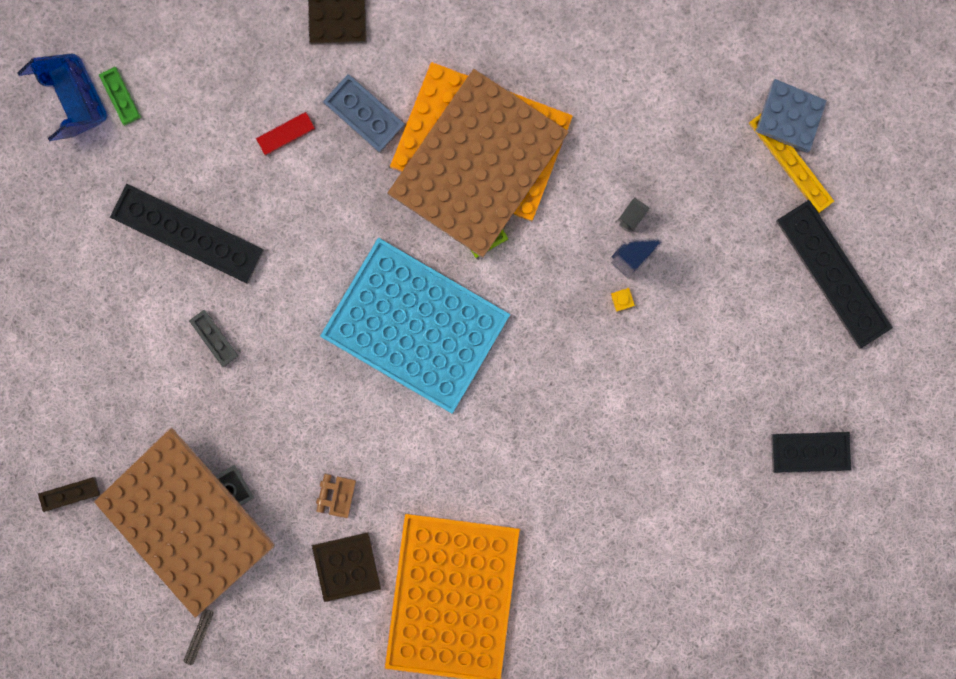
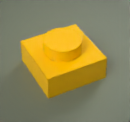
M629 288L610 294L616 312L635 306Z

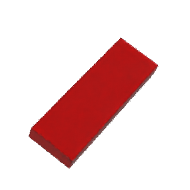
M304 112L257 137L256 140L266 156L315 130V127L307 112Z

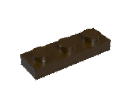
M96 477L38 493L43 512L100 495Z

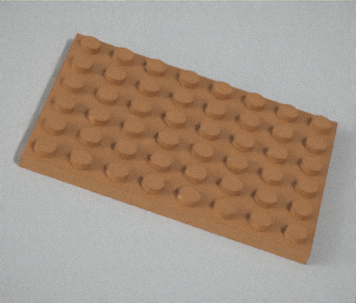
M473 69L387 194L484 258L569 131L476 69Z
M173 428L160 437L94 501L195 618L275 546Z

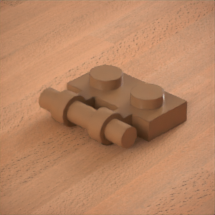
M324 474L323 481L320 482V496L316 500V504H318L316 512L324 513L325 506L330 507L329 515L348 518L356 480L337 476L336 483L334 484L330 483L332 475ZM329 489L334 490L332 501L327 500Z

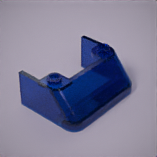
M71 53L32 58L17 72L18 76L34 74L42 86H53L68 119H64L60 123V128L48 137L49 142L73 138L102 124L107 119V112L82 59L78 55Z

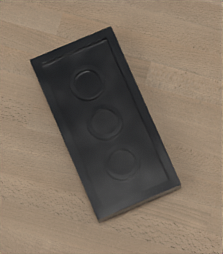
M850 432L771 434L773 473L851 470Z

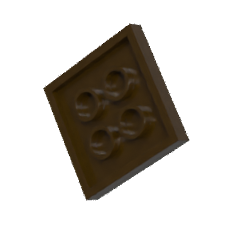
M308 0L310 45L366 43L365 0Z
M369 532L311 545L324 602L381 589Z

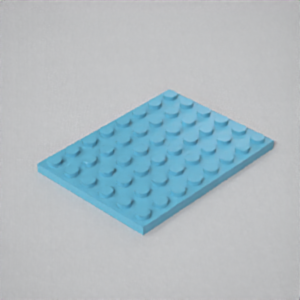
M378 238L320 337L453 414L510 314Z

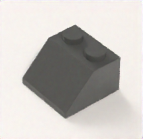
M235 465L215 476L241 506L255 498Z

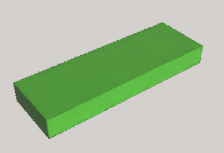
M115 66L99 74L123 126L140 119L141 116L117 67Z

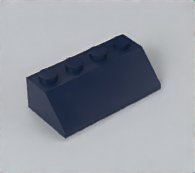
M632 240L628 244L624 242L611 256L614 259L611 264L626 278H629L662 242L660 240Z

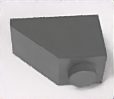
M634 197L618 219L620 222L619 226L626 231H634L650 208Z

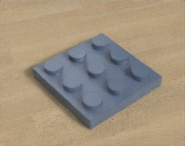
M774 79L755 132L808 153L811 150L827 100Z

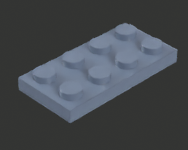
M349 74L323 101L330 110L379 153L405 126L398 117Z

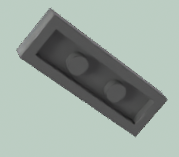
M206 310L201 311L189 320L222 367H225L239 356Z

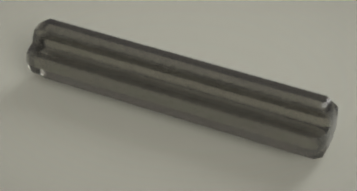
M209 609L203 610L183 660L184 663L188 665L194 664L214 615L213 611Z

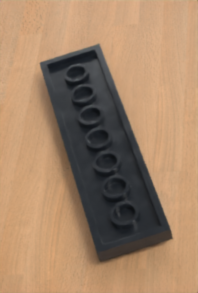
M127 183L109 217L246 284L249 283L264 252V249Z
M807 200L776 220L859 349L893 328L810 200Z

